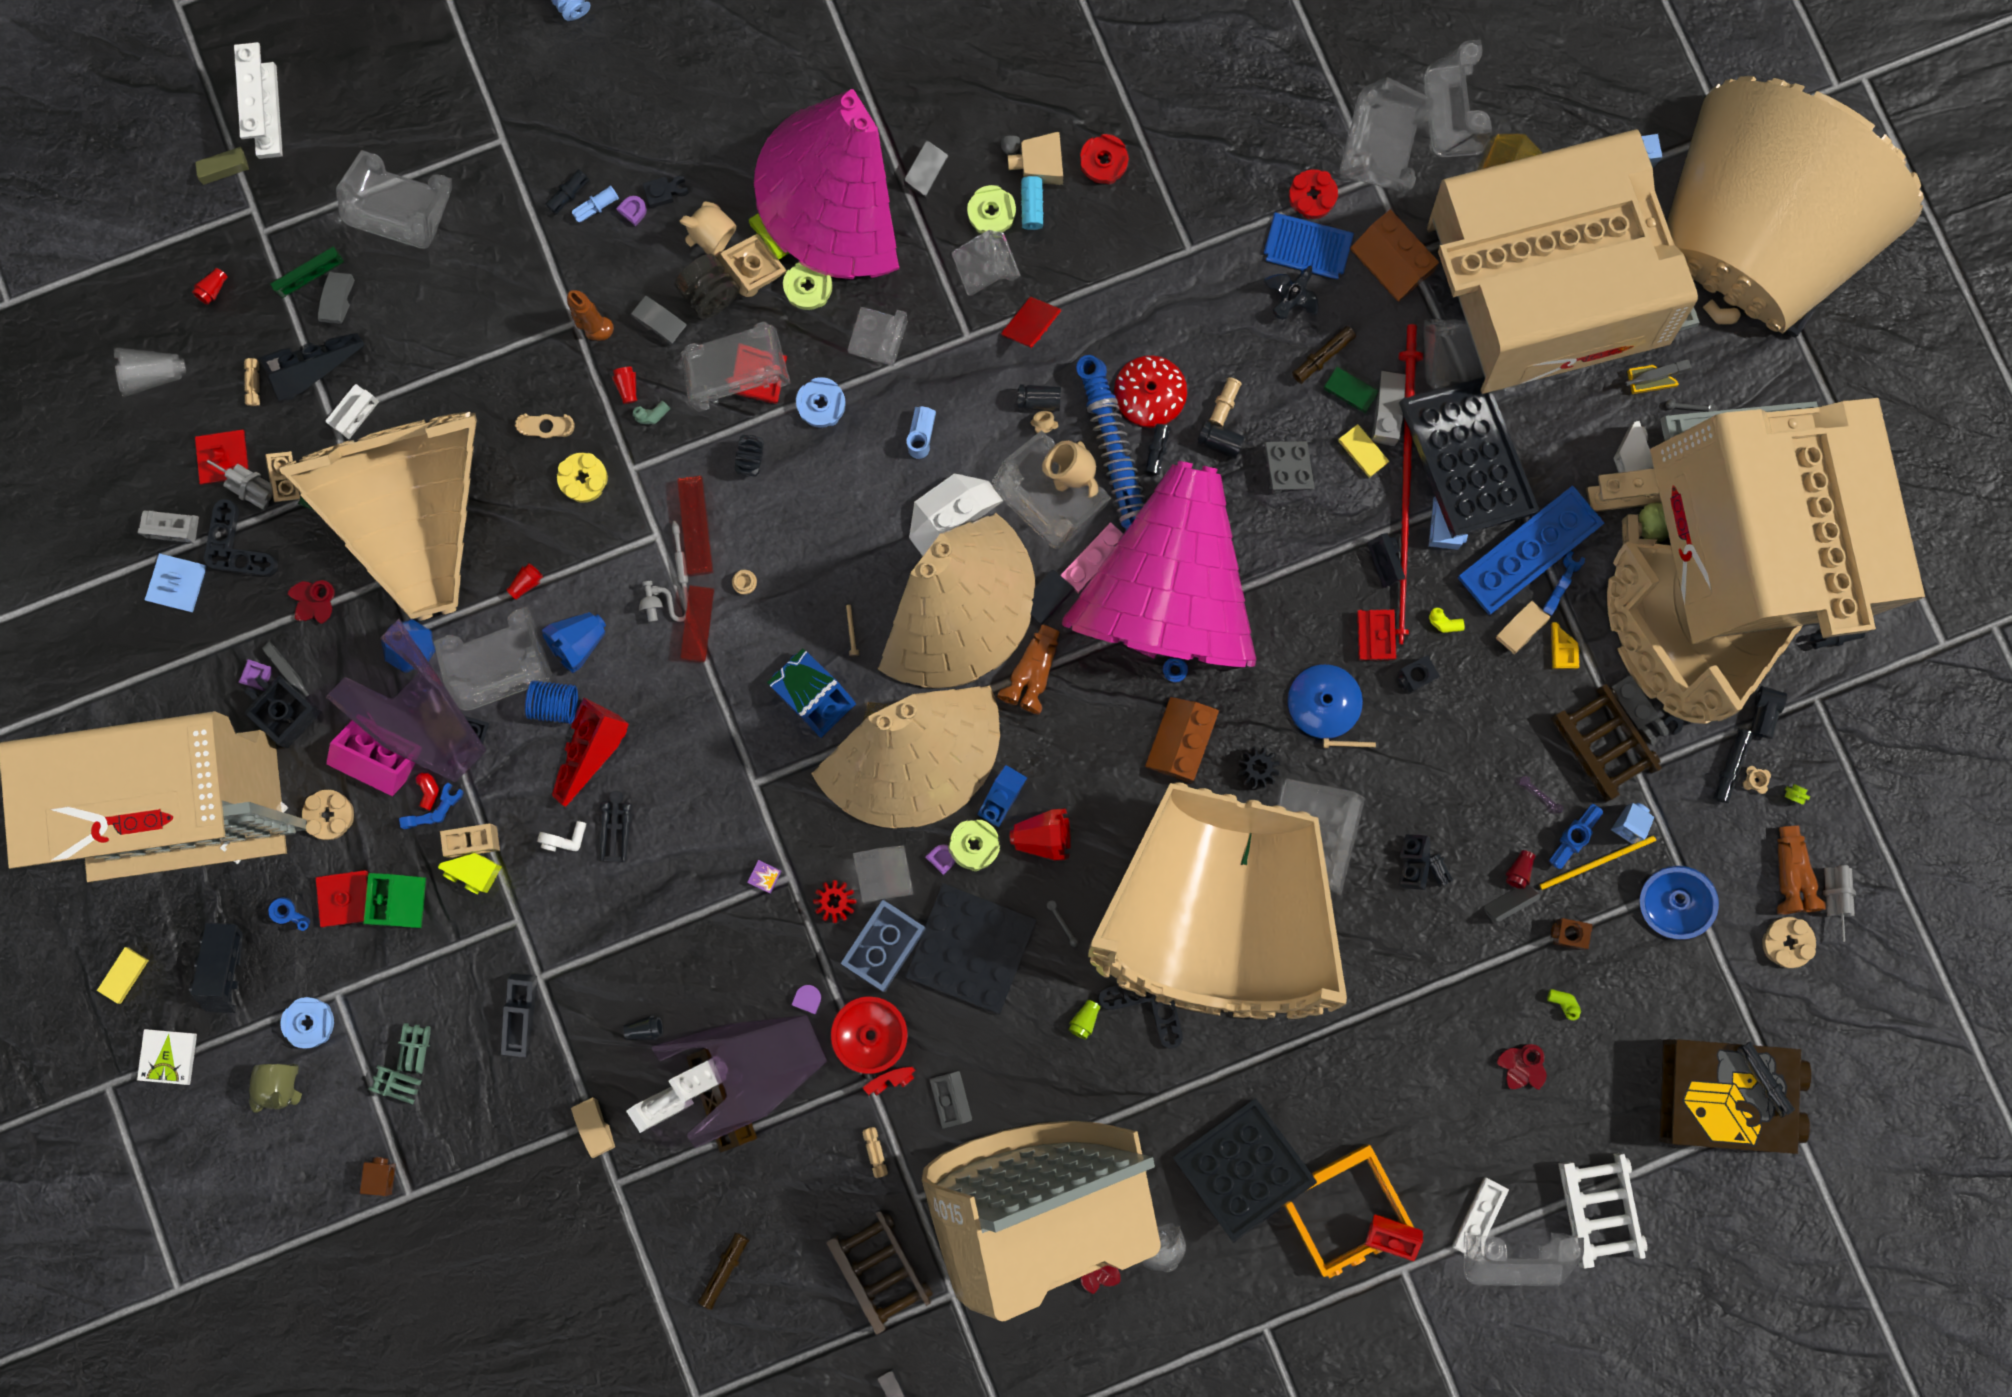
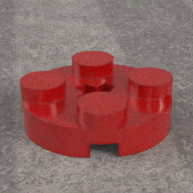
M1109 134L1089 139L1081 150V170L1094 182L1108 185L1113 184L1122 177L1128 166V154L1124 143L1119 138ZM1109 155V163H1100L1099 156Z
M1304 171L1294 178L1289 190V201L1292 208L1308 219H1319L1326 216L1334 207L1338 198L1337 185L1332 179L1331 174L1327 171ZM1311 189H1315V191L1319 192V195H1317V199H1313L1312 196H1307V193Z

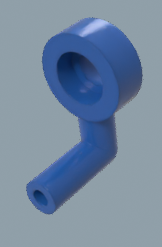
M277 898L269 906V916L276 923L283 924L291 920L298 924L297 927L301 931L306 930L310 924V919L296 912L294 903L288 898ZM281 905L286 906L287 913H279L278 907Z

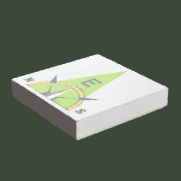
M144 1029L137 1080L190 1085L197 1034Z

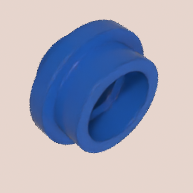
M1170 658L1163 666V674L1170 682H1180L1188 673L1187 664L1180 658ZM1177 666L1180 669V673L1172 674L1171 667Z

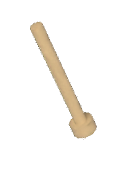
M846 605L851 643L849 656L855 657L859 656V650H856L851 605Z
M1323 738L1322 743L1323 748H1329V746L1376 747L1375 742L1329 741V738Z

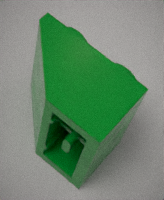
M368 873L364 924L422 928L426 878Z

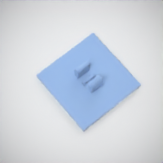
M159 553L145 601L193 613L207 566Z

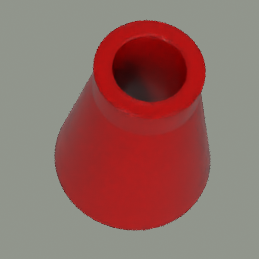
M215 268L213 272L194 285L195 289L192 293L201 302L208 305L211 301H215L224 281L228 277L223 271Z
M632 367L613 370L614 376L612 379L622 398L623 404L636 402V372H633Z
M528 563L526 566L521 567L515 579L506 590L514 599L518 600L520 596L539 585L543 575L532 564Z

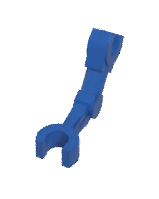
M1572 551L1563 559V564L1567 569L1543 606V611L1550 615L1554 613L1561 597L1570 585L1573 571H1579L1585 563V558L1583 557L1578 562L1573 561Z
M447 783L443 787L440 798L442 801L437 810L423 816L399 818L400 827L404 830L417 827V825L443 822L449 807L454 806L463 797L464 791L459 789L456 795L450 796L449 790L452 785Z

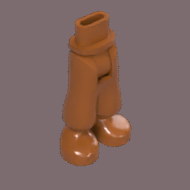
M577 290L570 291L567 296V304L577 328L583 329L586 337L590 340L602 341L608 339L614 330L611 320L602 317L594 303L589 301L585 294Z
M1041 625L1039 632L1034 634V638L1029 643L1023 657L1010 676L1011 685L999 690L997 697L1000 700L1017 705L1023 687L1027 686L1020 707L1033 714L1039 715L1041 713L1042 705L1038 700V696L1044 692L1047 685L1049 671L1055 656L1056 647L1058 646L1057 638L1060 634L1058 630Z
M1799 826L1780 827V839H1777L1779 843V889L1783 895H1786V900L1777 906V914L1785 915L1801 911L1807 913L1825 910V902L1816 895L1818 883L1810 864L1806 843L1804 842L1805 836H1801ZM1800 892L1803 893V901H1801Z

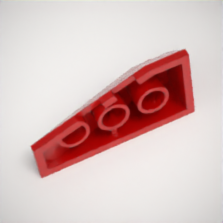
M583 698L572 722L571 728L575 729L571 743H566V763L562 764L559 768L552 796L563 806H567L617 749L622 738L625 737L629 725L618 714L586 698Z

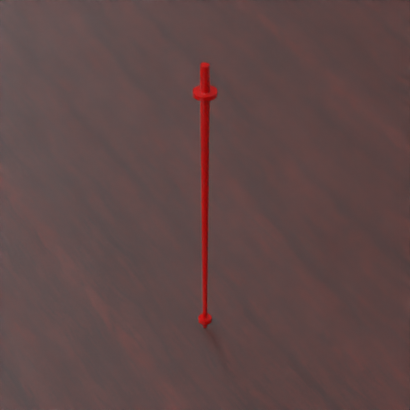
M1415 324L1407 325L1406 351L1399 353V360L1406 361L1405 398L1414 396L1415 366L1417 361L1423 360V353L1416 351L1417 325ZM1404 418L1401 566L1406 578L1412 435ZM1406 579L1400 581L1399 629H1395V635L1399 636L1400 645L1404 643V636L1409 635V630L1404 629Z

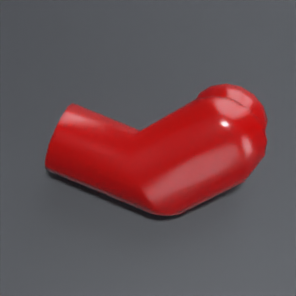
M420 773L416 777V783L420 786L424 795L419 806L431 811L439 788L433 776L429 773Z

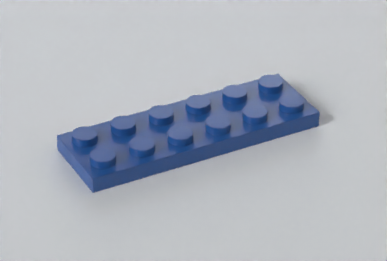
M1572 485L1457 578L1486 613L1491 615L1601 527L1604 522Z

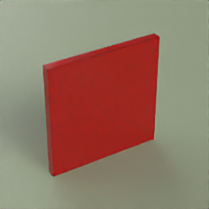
M1030 297L1001 334L1006 338L1032 348L1059 315L1061 309Z
M244 430L195 437L200 484L222 482L227 479L225 472L211 465L207 460L226 471L229 468L233 470L236 464L248 469Z

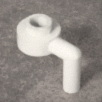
M576 822L572 840L539 832L537 842L542 843L541 848L550 851H556V847L578 851L587 823Z

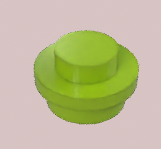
M1793 784L1792 788L1787 786L1785 788L1787 791L1785 797L1804 805L1806 799H1810V796L1806 795L1808 790Z

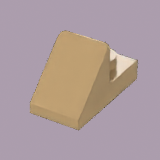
M1627 515L1622 519L1623 545L1630 541L1631 543L1653 546L1658 541V539H1639L1642 534V524L1638 522V515Z

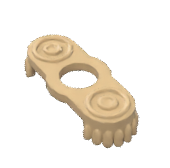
M525 413L520 415L515 421V426L520 434L540 436L545 439L569 436L575 428L573 419L564 414V417H553L548 414L528 416ZM544 420H550L553 423V429L549 433L540 431L539 426Z

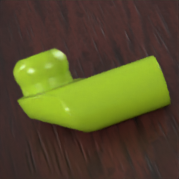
M1553 989L1549 990L1547 1001L1560 1004L1569 1020L1574 1021L1580 1017V1006L1572 994Z

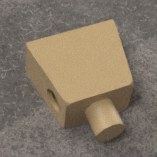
M1059 132L1023 140L1021 142V154L1008 155L1009 170L1023 169L1024 177L1037 176L1042 178L1043 184L1063 185Z

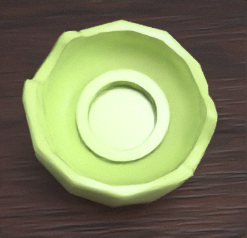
M1649 503L1641 510L1638 517L1639 522L1642 524L1641 536L1644 539H1658L1656 543L1664 542L1669 538L1662 503Z

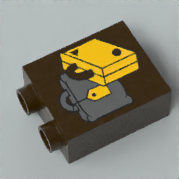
M1663 1039L1659 1142L1798 1154V1143L1805 1144L1810 1133L1808 1114L1806 1112H1799L1800 1091L1807 1092L1811 1084V1066L1809 1061L1801 1060V1049L1753 1045L1777 1083L1782 1084L1784 1087L1782 1091L1795 1108L1792 1113L1785 1114V1117L1780 1118L1769 1098L1764 1097V1090L1740 1053L1737 1052V1049L1743 1044Z

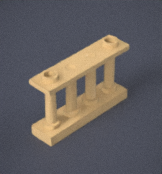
M1654 469L1599 475V486L1586 488L1588 504L1595 512L1646 506L1649 503L1656 502L1662 503Z

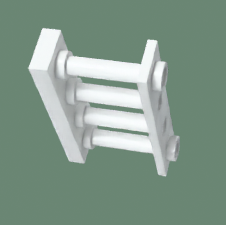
M258 42L234 45L240 138H255L256 156L259 159L281 157L283 154L277 67L274 62L261 63L260 44Z
M716 1056L669 1080L672 1087L632 1106L626 1112L641 1133L693 1105L692 1098L730 1079L728 1067Z
M1615 1153V1163L1581 1169L1575 1167L1573 1162L1558 1163L1578 1265L1584 1269L1595 1267L1594 1260L1598 1256L1633 1251L1634 1257L1639 1259L1646 1258L1644 1251H1647V1242L1644 1235L1641 1236L1629 1178L1632 1168L1630 1160L1625 1158V1154ZM1614 1173L1618 1174L1619 1189L1584 1194L1579 1190L1578 1182H1581V1179ZM1623 1199L1624 1215L1594 1220L1585 1218L1583 1208H1586V1205ZM1628 1225L1631 1240L1599 1246L1590 1244L1588 1234H1591V1231Z

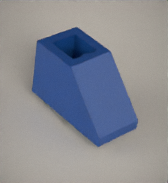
M1005 765L994 781L977 815L999 827L1019 795L1027 777Z

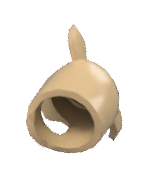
M703 202L701 208L691 217L683 216L680 223L687 228L689 234L685 239L690 247L698 244L712 259H717L736 231V225L720 210L721 208L717 204Z
M1069 440L1061 441L1048 452L1042 463V471L1046 476L1054 479L1057 490L1063 492L1069 487L1082 488L1087 485L1089 486V498L1098 493V484L1094 479L1096 462L1082 441L1077 443ZM1053 462L1059 465L1057 474L1052 472Z

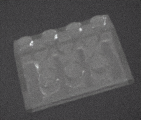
M1286 779L1279 806L1292 812H1307L1310 816L1318 818L1330 893L1341 895L1365 798L1355 791Z

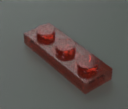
M689 585L680 654L681 660L704 663L706 661L714 595L713 588Z

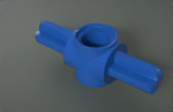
M1591 804L1579 821L1574 820L1564 830L1562 837L1559 839L1561 845L1549 860L1554 867L1562 869L1572 854L1579 853L1582 847L1589 842L1593 834L1591 829L1603 814L1600 807ZM1573 830H1577L1581 834L1580 843H1575L1571 839V832Z

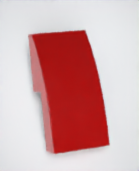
M914 1067L896 1069L875 1078L862 1088L868 1095L874 1092L877 1096L888 1087L886 1084L888 1080H890L894 1087H897L899 1084L902 1087L906 1086L914 1079L912 1073L916 1070Z

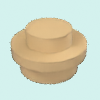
M740 570L733 576L732 586L739 594H750L757 586V579L751 571Z

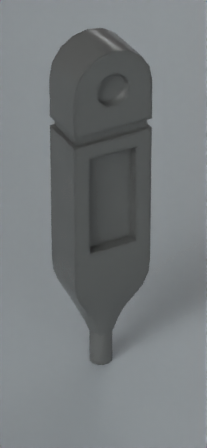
M1683 360L1647 371L1625 383L1626 386L1631 384H1648L1687 372L1692 367L1689 360Z
M271 642L266 643L262 647L266 655L293 686L299 689L305 697L309 696L299 675Z

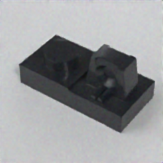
M1384 533L1367 542L1383 588L1391 587L1406 579L1398 556H1396V553L1401 551L1396 537L1389 538L1388 533Z

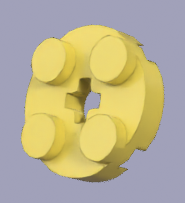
M576 453L559 464L557 481L561 491L568 498L580 503H586L597 499L602 494L601 491L607 484L608 475L602 462L593 454ZM580 472L589 474V477L585 478L586 482L583 484L580 480L576 481V477L579 476Z

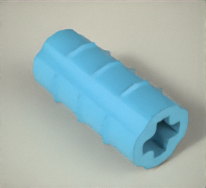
M1037 176L1024 177L1021 181L1022 228L1027 230H1037L1043 227L1044 201L1042 178Z

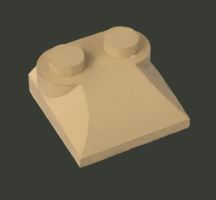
M759 234L721 252L718 256L722 272L737 292L745 297L754 296L760 288L786 273V269Z

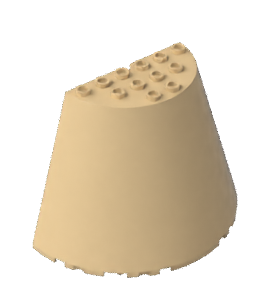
M1754 76L1739 77L1737 80H1725L1722 85L1717 84L1705 97L1669 213L1667 226L1674 245L1684 254L1693 280L1702 284L1704 289L1711 293L1721 292L1725 295L1724 300L1728 304L1740 307L1745 310L1749 317L1758 318L1766 323L1769 329L1783 334L1819 302L1824 300L1912 227L1921 214L1923 205L1920 204L1924 196L1920 191L1921 183L1915 172L1910 173L1905 166L1906 161L1904 159L1906 156L1892 144V140L1884 134L1882 138L1872 131L1875 125L1862 115L1816 91L1814 96L1802 92L1805 86L1796 83L1789 84L1784 80L1773 78L1772 81L1759 82L1756 81Z
M1170 783L1090 944L1088 956L1091 957L1090 963L1096 966V970L1102 976H1114L1117 978V983H1119L1120 987L1134 991L1137 995L1146 997V992L1156 995L1155 1001L1172 1005L1170 1001L1174 1000L1178 1008L1220 1016L1221 1010H1224V1012H1234L1233 1017L1236 1018L1250 1017L1254 1019L1274 1018L1275 1013H1287L1288 1019L1305 1018L1309 1015H1322L1324 1008H1328L1330 1012L1341 1008L1346 1004L1347 996L1318 818L1310 816L1309 813L1303 811H1288L1282 806L1270 807L1262 805L1257 800H1248L1246 803H1241L1237 801L1236 796L1231 794L1219 795L1205 788L1194 789L1189 788L1184 783ZM1252 833L1247 865H1241L1249 835Z

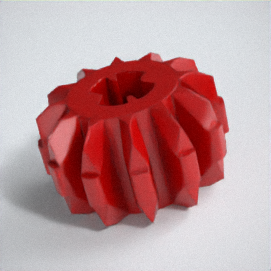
M837 880L832 881V889H830L826 882L823 883L826 892L823 893L821 890H816V894L822 896V899L813 900L814 904H822L821 907L816 909V913L820 914L826 910L822 918L824 921H827L831 914L833 923H837L839 914L841 919L846 921L847 916L844 914V911L846 910L851 914L854 913V910L848 907V904L857 903L856 899H848L849 896L854 894L853 889L844 893L847 888L845 882L841 884L839 889ZM833 895L836 898L838 896L841 897V900L838 902V908H835L833 905L832 907L829 906V903L832 901L830 897Z

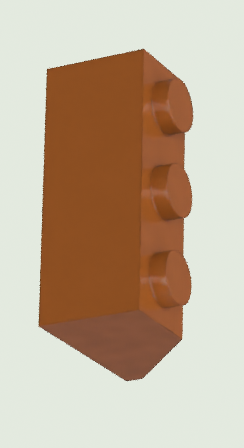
M1391 209L1375 221L1350 248L1398 302L1434 273L1439 264L1438 260Z
M1170 697L1145 767L1192 784L1219 710L1194 701Z

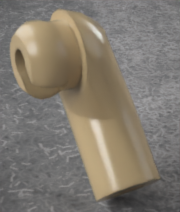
M1713 299L1703 306L1717 324H1734L1741 316L1737 308L1720 309Z

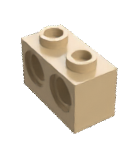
M493 824L440 831L444 857L451 859L473 853L482 854L500 851L497 826Z

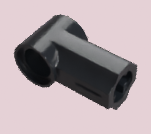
M1760 686L1754 701L1756 711L1750 729L1754 736L1767 739L1773 738L1778 716L1782 713L1787 701V693Z

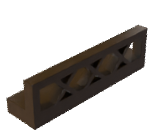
M720 1043L691 1054L686 1059L690 1069L698 1066L696 1058L701 1057L702 1063L716 1056L728 1067L730 1079L713 1087L712 1094L708 1093V1090L699 1094L719 1151L722 1153L756 1140L757 1136L724 1044ZM716 1107L719 1108V1110H720V1113H721V1117H720V1118H718L717 1115H716V1112H715V1108H716ZM724 1131L728 1133L731 1144L727 1145L723 1135Z

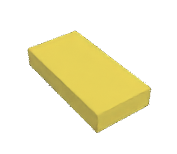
M1358 424L1338 440L1369 478L1389 463V460Z
M125 947L97 991L114 1002L121 1004L149 960L130 948Z

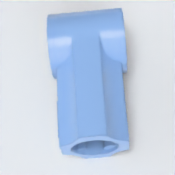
M915 407L910 433L907 437L909 454L916 459L926 457L930 451L929 444L936 411L928 407ZM916 441L925 443L923 447L918 449L912 447V444Z

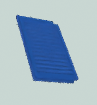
M1274 213L1264 254L1268 255L1266 257L1268 262L1302 271L1311 265L1312 273L1338 279V274L1344 273L1354 233Z

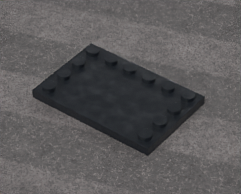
M1485 377L1403 398L1399 402L1451 538L1525 518L1540 512L1493 392L1484 394L1481 392Z

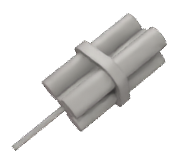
M207 460L208 463L225 472L227 479L223 486L239 495V499L247 500L263 510L268 507L269 501L273 496L271 484L261 478V474L258 472L253 473L239 464H236L233 470L229 468L226 471Z
M1841 865L1835 868H1824L1825 890H1823V896L1826 897L1827 916H1841L1843 942H1845L1844 917L1855 916L1854 897L1856 896V891L1853 889L1852 868H1849L1848 865Z

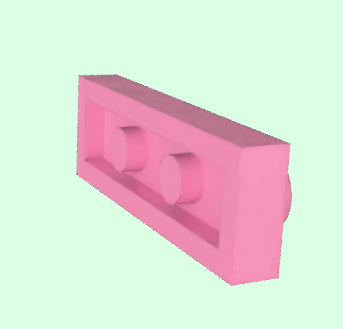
M1111 522L1061 574L1075 588L1078 594L1098 572V568L1123 535Z

